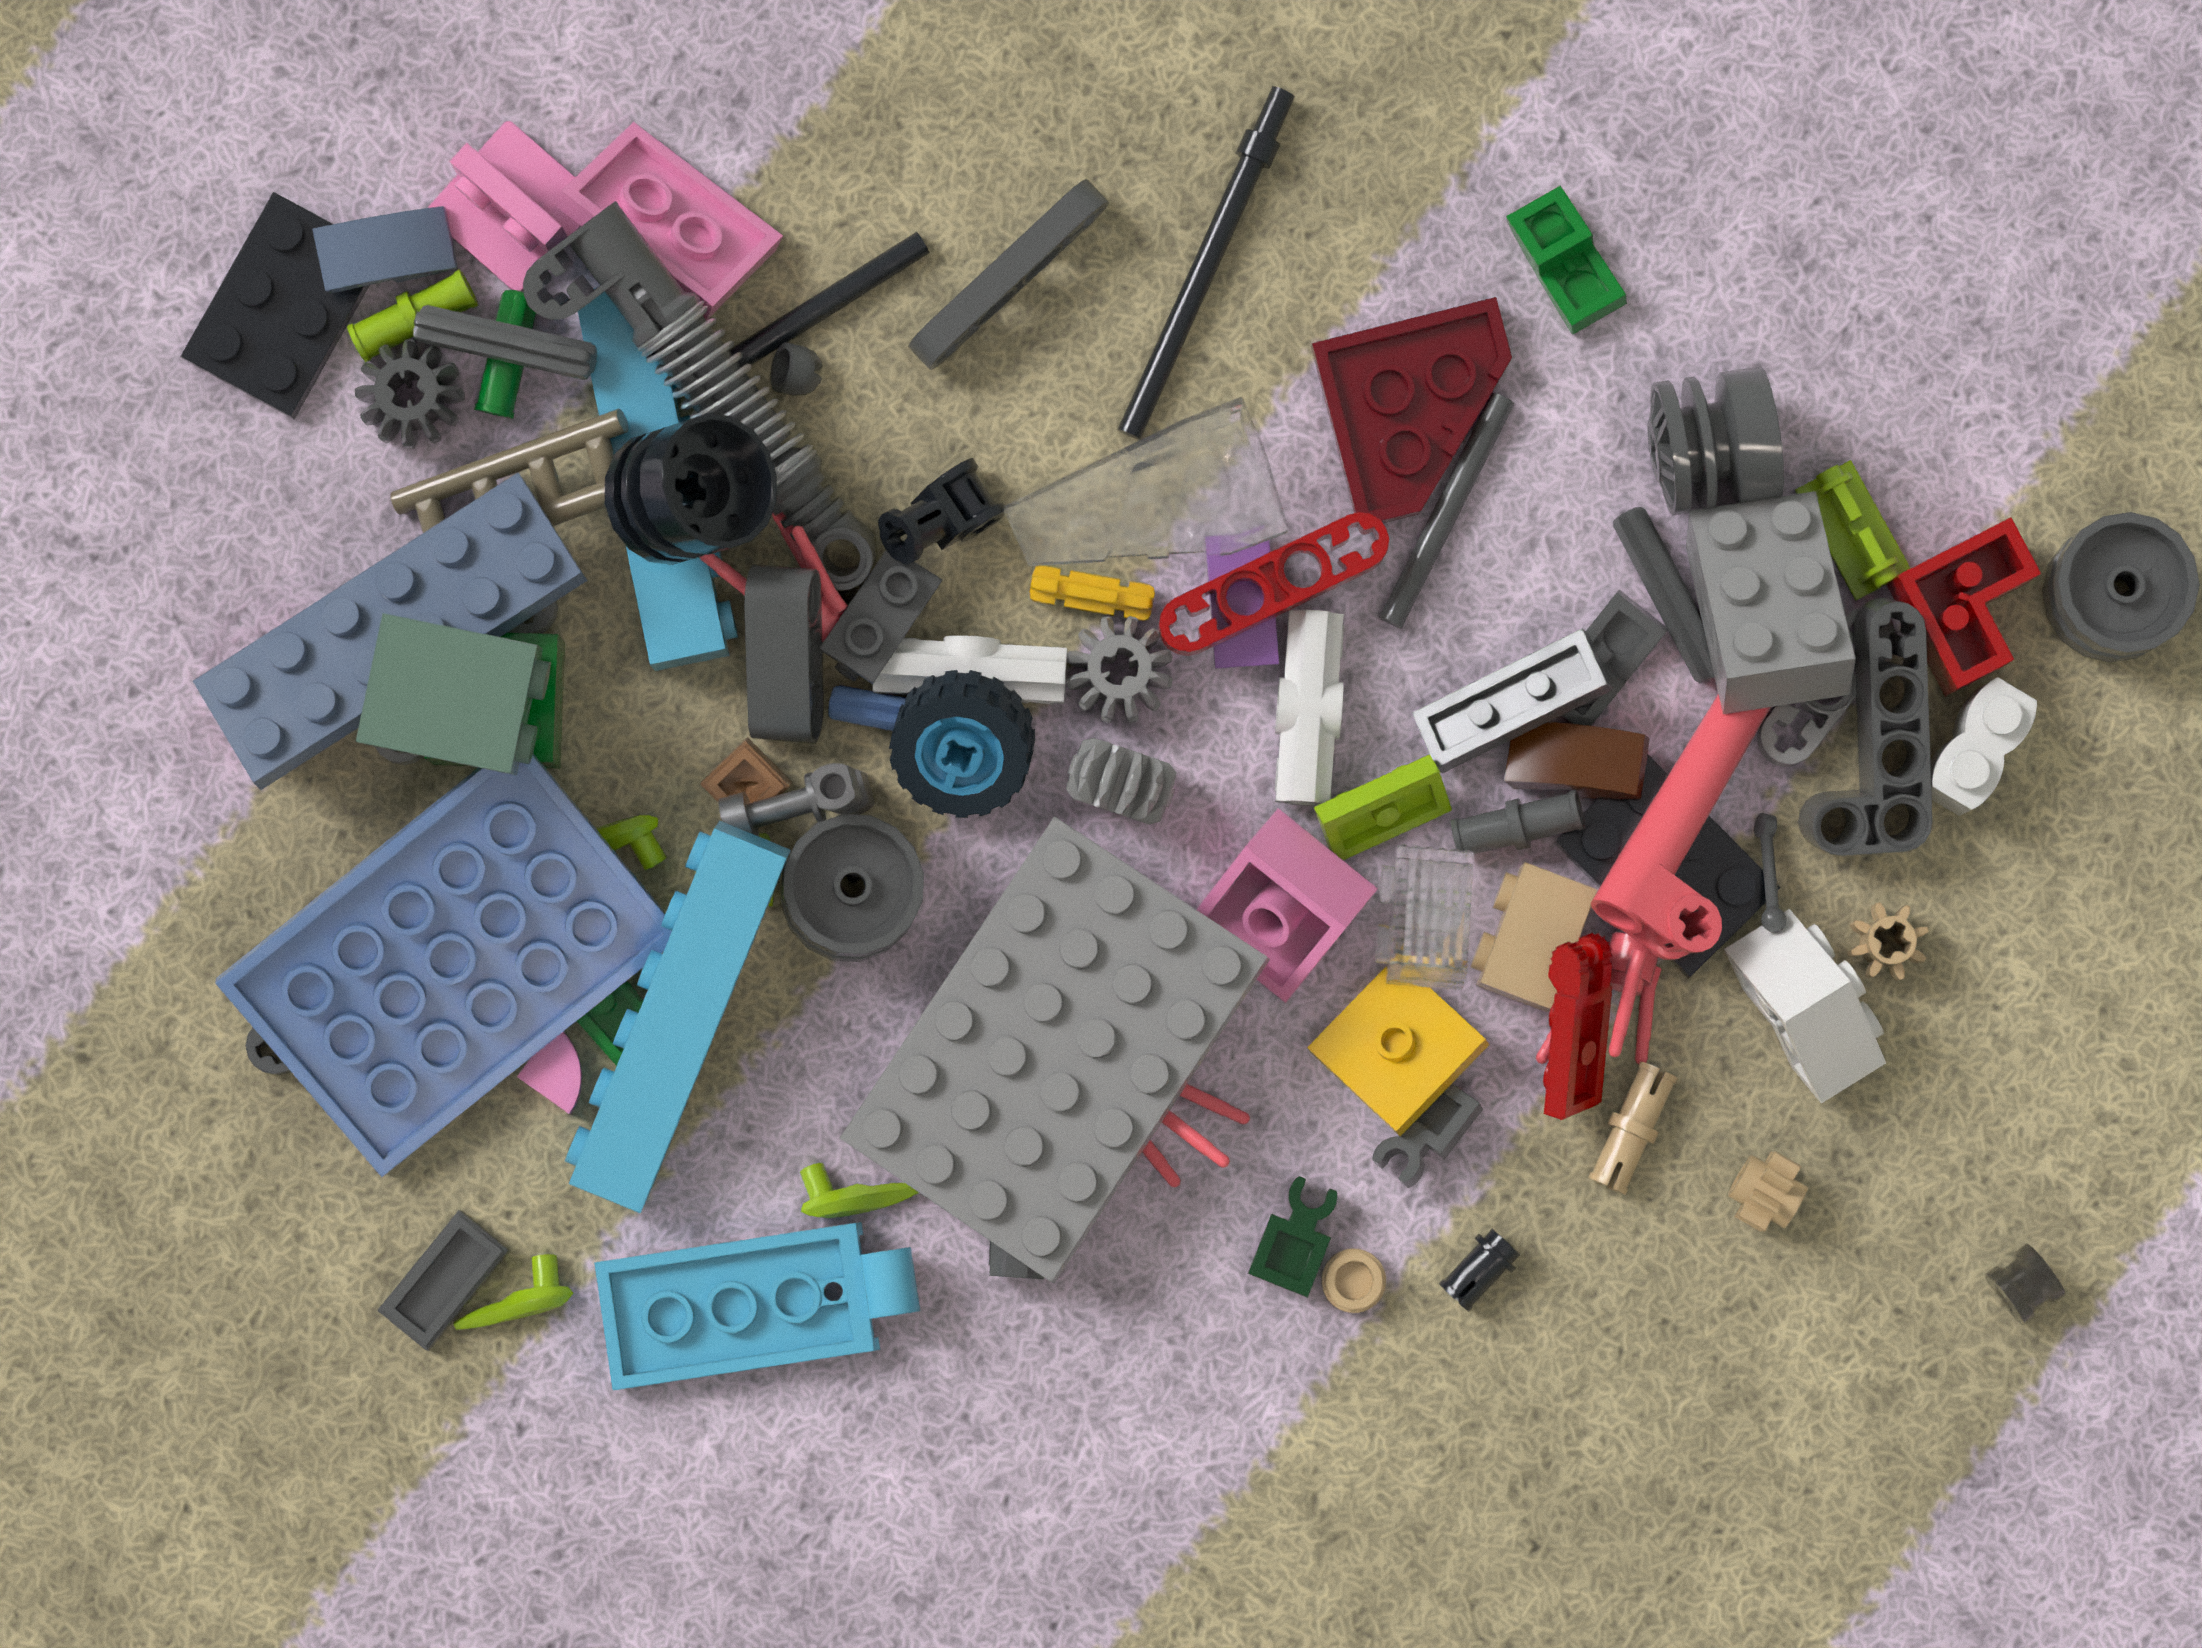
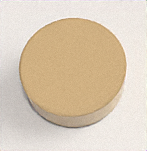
M1345 1249L1334 1254L1325 1264L1321 1276L1322 1290L1327 1300L1337 1309L1349 1313H1360L1375 1306L1382 1298L1386 1287V1274L1380 1261L1371 1253L1361 1249Z

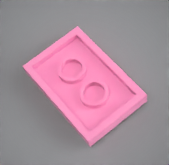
M635 122L625 129L561 190L555 204L558 209L583 226L616 201L684 292L696 293L700 301H704L703 306H708L707 312L703 315L706 321L777 250L783 237L773 227Z

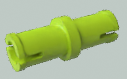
M458 269L454 274L413 295L407 290L398 294L395 297L397 303L355 324L348 325L347 330L361 358L365 362H369L373 357L380 354V347L388 345L390 348H393L403 343L406 339L414 337L415 316L423 306L429 305L462 313L470 308L474 309L479 306V303L461 269Z

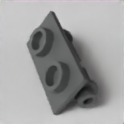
M885 551L819 650L837 661L835 669L844 677L856 681L861 676L873 684L943 579L916 562L905 565L893 559Z

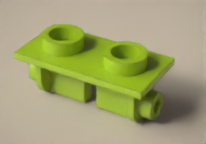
M1851 460L1840 466L1837 464L1817 475L1816 479L1795 489L1796 494L1816 491L1831 557L1855 601L1885 586L1897 575L1910 569L1906 558Z

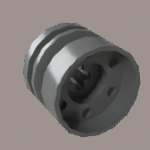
M1761 366L1720 372L1716 379L1714 403H1707L1703 389L1695 376L1687 377L1682 382L1681 408L1675 388L1669 380L1652 384L1650 391V416L1647 423L1649 452L1655 478L1662 488L1668 511L1672 516L1689 513L1692 501V483L1702 509L1716 506L1719 479L1726 478L1730 493L1736 503L1776 498L1783 495L1784 462L1777 409L1766 371Z

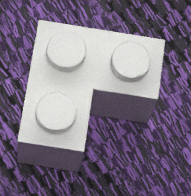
M1788 909L1784 912L1787 921L1782 930L1770 932L1762 925L1724 950L1742 989L1773 1026L1791 1067L1819 1102L1823 1103L1886 1064L1876 1040L1884 1032L1869 1006L1863 1001L1860 1003L1858 999L1866 993V990L1852 966L1846 960L1837 965L1832 959L1835 957L1834 951L1818 926L1813 924L1806 929L1793 912Z

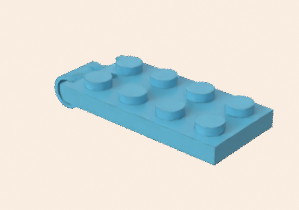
M862 1222L594 1262L612 1390L881 1350L879 1337H874L872 1319L920 1311L911 1247L862 1254L860 1235H864ZM831 1282L840 1284L843 1289V1294L837 1301H831L825 1295V1288Z

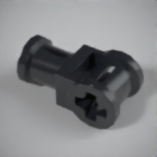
M974 458L967 459L952 467L931 484L927 485L910 503L911 506L902 511L893 508L881 514L878 520L880 540L885 550L893 559L908 565L920 559L923 549L934 543H937L940 549L943 550L960 540L961 542L968 541L997 523L1009 512L1003 502L995 503L977 476L976 471L979 466ZM906 534L907 538L905 541L901 540V536Z

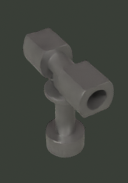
M840 763L826 764L816 769L813 773L805 774V788L753 803H750L745 792L724 797L718 801L722 822L756 836H759V827L813 812L817 822L826 820L825 810L840 815H860L871 809L875 802L867 773Z

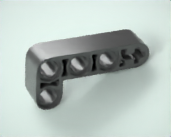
M1877 598L1870 600L1860 608L1854 623L1860 790L1827 791L1814 794L1805 801L1799 812L1798 824L1800 832L1806 841L1833 855L1846 856L1906 852L1922 845L1931 833L1932 792L1927 645L1924 618L1916 608L1908 603L1888 598ZM1891 618L1900 621L1901 627L1899 632L1890 633L1889 639L1879 636V625L1888 624ZM1892 654L1903 657V664L1901 665L1886 661L1878 662L1880 656L1892 659ZM1898 675L1903 681L1904 696L1895 707L1885 709L1880 702V688L1888 678ZM1901 739L1906 747V760L1899 769L1888 773L1882 765V753L1889 743ZM1904 803L1909 814L1908 823L1900 833L1889 836L1884 827L1885 815L1894 805ZM1841 807L1846 816L1845 828L1836 838L1827 840L1821 832V821L1828 811Z

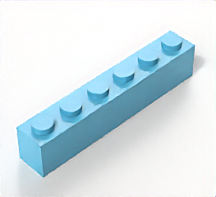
M605 291L578 311L583 341L590 342L597 347V363L594 373H591V380L598 414L602 415L616 409H621L628 422L629 430L627 433L610 438L614 454L631 438L690 419V415L680 417L677 398L673 397V391L677 386L675 384L671 386L664 385V380L668 376L667 373L655 374V369L659 362H646L647 357L642 356V351H638V347L632 341L633 328ZM626 546L651 667L655 671L730 656L727 640L738 638L730 600L718 602L714 578L720 576L699 557L674 565L653 563L632 552ZM721 551L713 553L722 560Z
M720 820L715 826L712 835L699 832L685 866L696 871L687 895L675 891L661 924L662 927L672 931L663 954L651 950L637 983V986L648 990L639 1013L630 1009L626 1010L613 1041V1045L624 1049L615 1072L603 1067L590 1097L589 1103L600 1107L591 1130L579 1126L567 1153L565 1162L576 1166L569 1181L570 1185L641 1213L791 852L790 849Z

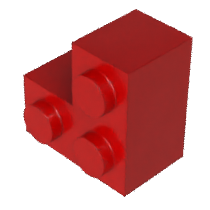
M2012 517L1900 573L1886 584L1894 600L1908 603L1916 608L1924 618L1927 664L1945 697L2015 660L1986 606L1988 603L2028 584L2041 574Z

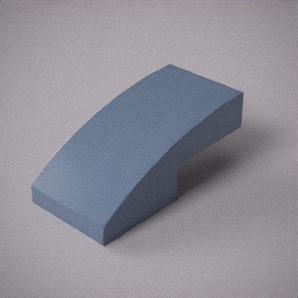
M444 206L379 215L312 229L325 291L330 294L391 280L399 283L458 270L447 212Z

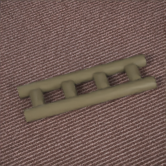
M621 409L610 411L392 491L390 494L391 503L399 515L416 510L422 532L424 533L445 520L440 500L471 489L476 500L498 486L496 480L529 468L540 506L553 526L605 508V476L614 456L610 438L628 432L627 419ZM586 448L596 484L563 496L553 459Z

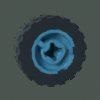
M958 670L945 671V675L938 677L932 675L924 679L920 687H914L907 694L905 704H901L889 749H892L890 756L892 770H896L898 775L897 781L902 789H907L912 794L911 799L919 805L925 804L932 808V812L944 815V813L956 815L955 818H968V815L979 814V816L991 814L992 809L998 806L1003 808L1011 802L1012 795L1015 792L1019 793L1024 785L1035 744V729L1031 727L1033 718L1029 708L1025 709L1021 703L1022 698L1015 690L1010 691L1004 686L1003 681L994 676L991 679L982 676V672L972 670L969 673H958Z

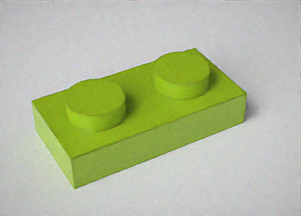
M1430 754L1409 764L1399 766L1390 773L1355 789L1340 793L1333 799L1314 807L1329 850L1342 860H1346L1452 811L1440 771Z

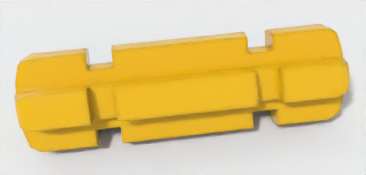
M1042 564L1037 565L1033 571L1029 593L1030 599L1034 602L1055 605L1056 600L1065 601V608L1114 616L1115 610L1123 611V618L1127 619L1129 616H1132L1142 622L1149 620L1155 597V590L1151 584L1130 581L1129 587L1120 585L1121 579L1075 570H1070L1069 576L1061 575V568Z

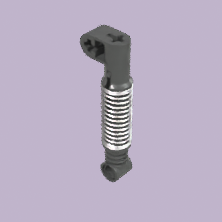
M616 201L533 263L527 270L523 281L524 297L533 311L539 316L550 320L565 319L578 312L605 291L633 328L632 341L638 347V351H642V356L647 357L646 362H659L655 369V374L667 373L668 376L664 380V385L671 386L675 384L677 386L673 391V397L679 398L684 396L686 398L681 408L686 410L694 408L690 419L707 413L733 416L755 431L769 450L777 474V502L773 514L776 516L782 512L785 515L780 521L784 528L791 525L793 527H803L835 589L849 590L860 585L866 579L877 555V541L871 529L863 522L857 520L849 509L844 512L839 510L844 505V502L840 497L833 500L830 498V495L835 491L830 484L824 487L821 486L820 483L825 479L821 473L822 460L816 454L817 450H812L813 445L807 444L801 448L793 447L803 439L804 434L799 433L787 443H784L783 440L791 434L790 430L795 427V422H790L787 425L784 424L781 419L786 416V411L781 410L779 413H776L773 409L778 399H772L769 402L765 399L764 395L769 392V388L764 387L759 390L755 384L760 381V376H754L750 379L746 374L751 370V364L741 367L738 363L743 353L738 352L732 355L729 351L733 347L734 341H728L724 344L720 338L724 336L725 330L720 329L715 332L712 329V326L716 323V318H710L706 321L703 317L707 312L708 306H703L704 301H700L696 293L684 292ZM570 245L600 286L593 289L582 274L567 287L566 291L569 297L563 292L552 296L546 288V285L552 280L548 270L553 275L559 276L574 265V262L563 249ZM791 532L789 535H790V536L792 537V539L795 541V539H794V537H793V535H792V532ZM836 539H845L852 542L860 553V562L851 568L836 566L827 555V545Z

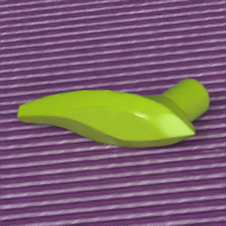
M650 815L632 816L596 828L614 851L630 844L644 870L654 867L667 858L652 833V830L658 827L657 817Z
M815 1163L800 1171L810 1200L803 1203L801 1212L808 1216L836 1218L862 1214L897 1204L919 1193L906 1183H888L874 1186L854 1184L834 1190L824 1163Z
M544 1254L531 1257L534 1288L513 1292L500 1302L481 1307L453 1322L455 1329L460 1330L494 1325L536 1315L562 1306L574 1293L568 1286H559L557 1255Z

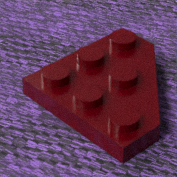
M1496 297L1312 343L1311 350L1354 513H1370L1379 518L1382 523L1419 515L1512 359Z

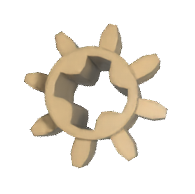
M1880 902L1871 906L1874 922L1870 924L1858 920L1851 922V929L1860 934L1861 937L1860 945L1850 949L1847 954L1849 957L1863 955L1870 963L1866 969L1865 977L1873 978L1880 972L1882 967H1889L1891 977L1898 981L1904 979L1905 976L1902 962L1906 960L1912 963L1925 962V955L1915 948L1917 938L1928 933V927H1918L1915 929L1907 921L1910 914V906L1908 905L1901 907L1894 916H1887L1884 906ZM1893 927L1897 930L1894 941L1902 946L1901 952L1895 951L1883 957L1879 954L1882 943L1874 938L1875 932L1881 933Z
M1771 1151L1765 1162L1751 1154L1743 1164L1728 1192V1197L1741 1204L1734 1217L1760 1232L1766 1231L1770 1221L1785 1228L1794 1217L1808 1190V1186L1794 1179L1801 1166L1776 1151Z

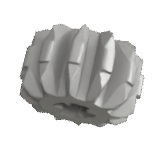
M1129 616L1124 626V635H1115L1114 623L1111 617L1101 618L1103 640L1099 641L1087 629H1082L1078 634L1081 643L1091 653L1086 654L1079 651H1069L1067 653V663L1074 667L1088 669V671L1068 677L1066 680L1068 689L1078 690L1091 686L1092 689L1081 698L1079 707L1084 712H1087L1093 708L1099 699L1105 701L1101 715L1103 723L1110 724L1114 718L1115 705L1123 704L1128 723H1136L1138 721V710L1134 702L1139 698L1152 711H1156L1161 704L1158 697L1147 688L1148 685L1159 689H1170L1172 686V677L1165 673L1151 670L1171 663V651L1161 650L1149 654L1148 650L1160 638L1159 631L1152 628L1138 641L1134 638L1138 623L1136 617ZM1117 655L1129 657V668L1137 666L1138 669L1136 677L1125 676L1122 685H1114L1109 682V671L1101 672L1103 663L1114 664Z
M1091 738L1083 740L1077 755L1073 756L1068 770L1070 775L1066 790L1075 800L1150 825L1160 822L1166 807L1169 808L1175 791L1173 786L1177 773L1169 763L1106 741Z

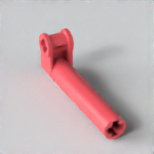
M1719 694L1716 696L1591 901V907L1599 917L1627 933L1655 956L1663 960H1676L1689 953L1703 952L1712 948L1719 940L1722 931V918L1718 908L1709 899L1703 897L1676 877L1675 874L1771 707L1723 714Z

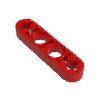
M1357 512L1349 514L1175 597L1166 604L1160 615L1158 630L1161 641L1170 651L1177 655L1192 656L1200 654L1372 571L1381 564L1389 546L1387 528L1379 518L1370 513ZM1357 527L1362 535L1372 532L1377 540L1371 544V557L1363 559L1358 551L1350 552L1340 557L1337 562L1344 571L1334 575L1332 573L1330 557L1318 542L1329 539L1332 552L1349 541L1350 528ZM1304 553L1311 555L1318 561L1321 575L1314 585L1300 588L1292 585L1287 580L1284 573V565L1291 556ZM1243 580L1251 581L1258 585L1264 597L1260 610L1247 616L1239 615L1232 611L1226 599L1229 588L1236 582ZM1210 594H1215L1218 612L1230 626L1218 630L1215 617L1199 626V639L1190 642L1185 634L1174 637L1170 629L1177 624L1176 612L1185 609L1190 617H1196L1207 612L1210 605L1203 598Z

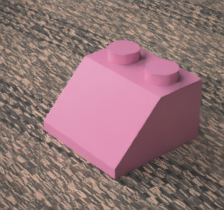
M1278 808L1241 851L1197 908V911L1270 959L1257 980L1286 1003L1378 888Z

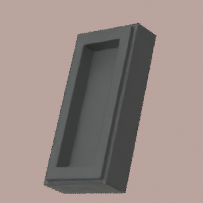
M458 1210L377 1311L423 1349L430 1351L511 1250L463 1211Z

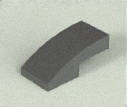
M1620 589L1586 630L1590 635L1613 690L1563 714L1562 716L1572 724L1592 726L1668 631L1664 624Z

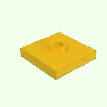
M1395 957L1307 1048L1315 1058L1401 1137L1489 1046V1043L1400 959Z

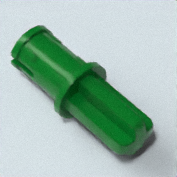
M504 290L501 295L496 321L533 329L536 312L529 307L524 297V292ZM487 358L480 393L474 410L514 419L515 412L513 411L524 366Z

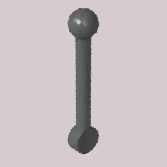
M1760 813L1754 824V834L1761 841L1766 910L1762 914L1761 922L1766 930L1778 932L1785 927L1787 918L1784 911L1779 909L1773 837L1777 830V818L1774 815Z

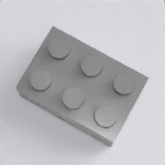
M1816 491L1689 511L1686 551L1723 714L1850 695L1855 654Z

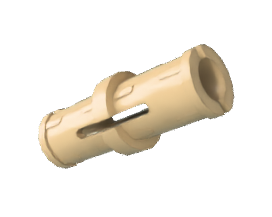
M1641 1061L1638 1066L1639 1070L1619 1114L1615 1112L1611 1114L1607 1124L1613 1128L1593 1172L1588 1177V1179L1600 1185L1604 1184L1607 1188L1626 1195L1628 1191L1627 1187L1647 1143L1654 1145L1659 1133L1654 1130V1127L1673 1085L1678 1080L1676 1076L1666 1071L1664 1073L1660 1072V1068Z

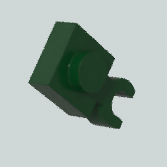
M1298 1176L1292 1182L1288 1191V1203L1292 1210L1289 1220L1274 1214L1270 1215L1247 1274L1308 1298L1331 1237L1314 1230L1318 1220L1326 1218L1334 1210L1337 1203V1191L1329 1189L1320 1207L1308 1208L1301 1201V1191L1306 1179Z

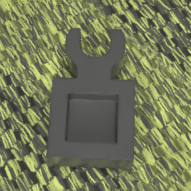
M1452 1083L1401 1137L1395 1136L1383 1140L1376 1147L1372 1160L1379 1168L1383 1169L1393 1156L1398 1154L1408 1156V1166L1402 1171L1398 1179L1405 1187L1410 1188L1423 1175L1425 1168L1424 1156L1431 1149L1445 1160L1482 1112L1483 1108L1478 1101Z

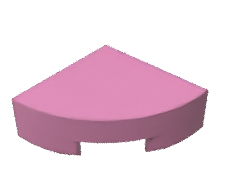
M564 1031L532 1056L517 1076L568 1114H571L576 1107L581 1094L582 1069L574 1044Z

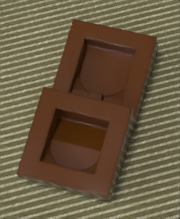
M1547 722L1510 740L1504 781L1513 789L1576 790L1581 798L1641 799L1650 738L1645 734L1618 729Z

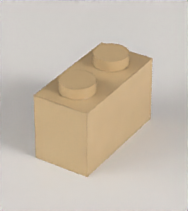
M1526 862L1520 866L1517 876L1506 872L1492 907L1503 911L1495 935L1483 932L1471 962L1470 968L1481 971L1476 986L1549 1012L1554 1003L1555 993H1557L1548 977L1549 965L1552 964L1550 959L1553 955L1552 951L1556 950L1555 947L1569 941L1574 943L1579 940L1578 938H1580L1591 908V901L1597 889Z

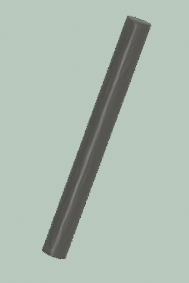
M1497 393L1491 394L1379 616L1381 620L1402 629L1514 406V402Z

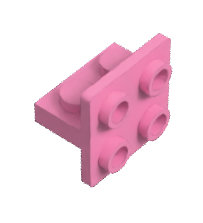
M506 121L478 152L466 143L450 160L457 175L428 208L444 206L452 238L508 288L523 292V281L526 272L533 263L579 229L581 225L555 206L561 190L575 177L513 122Z

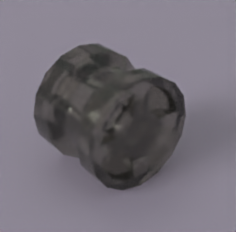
M2024 1244L2016 1250L2014 1261L2007 1266H1995L1985 1273V1278L1991 1289L2009 1313L2021 1325H2025L2034 1319L2036 1308L2044 1302H2057L2066 1295L2062 1284L2049 1265L2029 1244Z

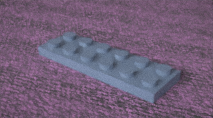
M516 473L193 680V683L252 782L262 790L359 727L382 613L501 637L588 580L519 473Z

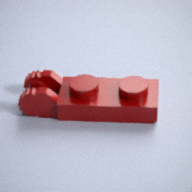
M1592 932L1578 938L1579 941L1570 943L1569 941L1555 947L1556 950L1552 951L1553 955L1550 958L1552 964L1549 965L1548 977L1557 993H1555L1554 1003L1549 1013L1551 1039L1549 1061L1543 1075V1084L1546 1089L1544 1114L1560 1120H1564L1602 1102L1613 985H1610L1612 972L1610 958L1613 955L1611 954L1612 948L1609 946L1610 942H1607L1605 936L1601 937L1599 933L1593 934Z

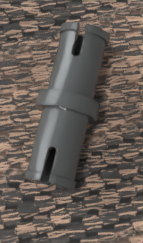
M1576 790L1569 791L1567 794L1522 804L1519 798L1506 801L1505 808L1451 820L1452 835L1460 859L1467 858L1469 855L1512 845L1517 850L1531 848V841L1574 830L1581 831L1586 828L1583 808Z

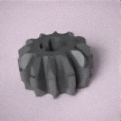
M406 339L404 341L402 358L397 359L395 353L388 345L380 347L379 353L386 362V365L380 370L372 363L365 362L361 367L363 374L374 381L375 384L362 385L355 388V397L359 401L373 403L364 409L360 414V418L367 426L382 422L379 427L378 438L384 443L392 441L401 430L403 446L406 449H415L418 442L417 430L423 429L424 434L431 443L439 442L441 436L433 423L439 418L447 425L456 426L459 421L458 416L451 409L444 406L445 403L453 404L465 400V392L462 388L447 386L460 374L458 368L454 363L439 366L442 352L434 345L426 349L419 359L418 346L413 339ZM417 380V387L423 394L422 400L415 406L408 400V408H402L403 401L396 394L398 388L404 383L409 388H412V381Z

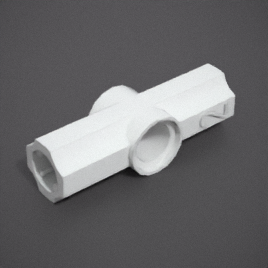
M1289 610L1284 678H1279L1275 734L1280 735L1279 755L1276 762L1275 802L1317 806L1331 799L1335 739L1340 737L1343 707V682H1339V672L1343 650L1344 614L1320 610Z
M945 636L943 641L904 638L873 683V693L907 695L914 687H920L924 679L932 675L938 677L945 675V671L958 670V673H969L972 670L982 672V676L991 679L994 676L1003 681L1006 688L1010 691L1015 690L1022 698L1021 703L1064 704L1067 648L1001 644L999 639L980 636Z

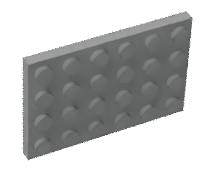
M1054 816L840 1136V1139L1050 1282L1055 1283L1270 959Z

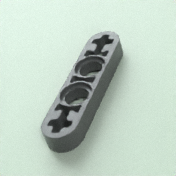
M1088 179L1078 183L935 315L911 340L908 346L909 349L929 370L938 367L1103 213L1109 201Z

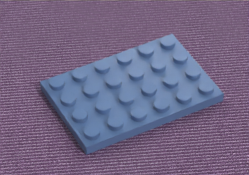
M533 754L530 764L519 762L517 776L482 768L474 770L216 978L215 984L378 1174L383 1177L641 970L651 950L662 953L672 931L661 926L666 912Z

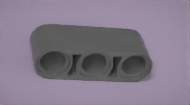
M754 564L748 572L744 601L747 707L750 737L762 740L816 744L821 734L824 716L823 652L819 650L823 643L821 578L817 569Z

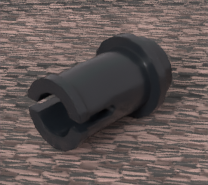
M1493 1228L1484 1237L1478 1234L1475 1239L1479 1243L1445 1279L1439 1282V1285L1468 1312L1506 1269L1511 1273L1516 1269L1512 1263L1520 1256L1519 1252Z

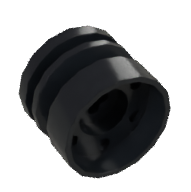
M707 413L629 439L614 454L605 476L604 504L613 530L629 550L653 563L674 565L748 543L768 525L777 502V474L769 450L752 428L733 416Z

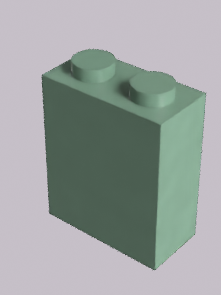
M382 613L356 742L517 776L519 762L530 764L532 759L537 726L527 723L532 699H544L551 662L541 660L543 648L535 644Z

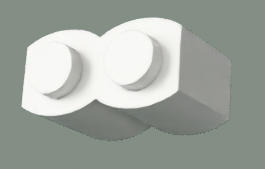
M1999 677L1972 693L1958 712L1953 729V739L1940 747L1930 759L1932 800L1958 816L1981 805L1992 794L1999 783L2004 767V755L2015 749L2030 731L2036 715L2037 700Z

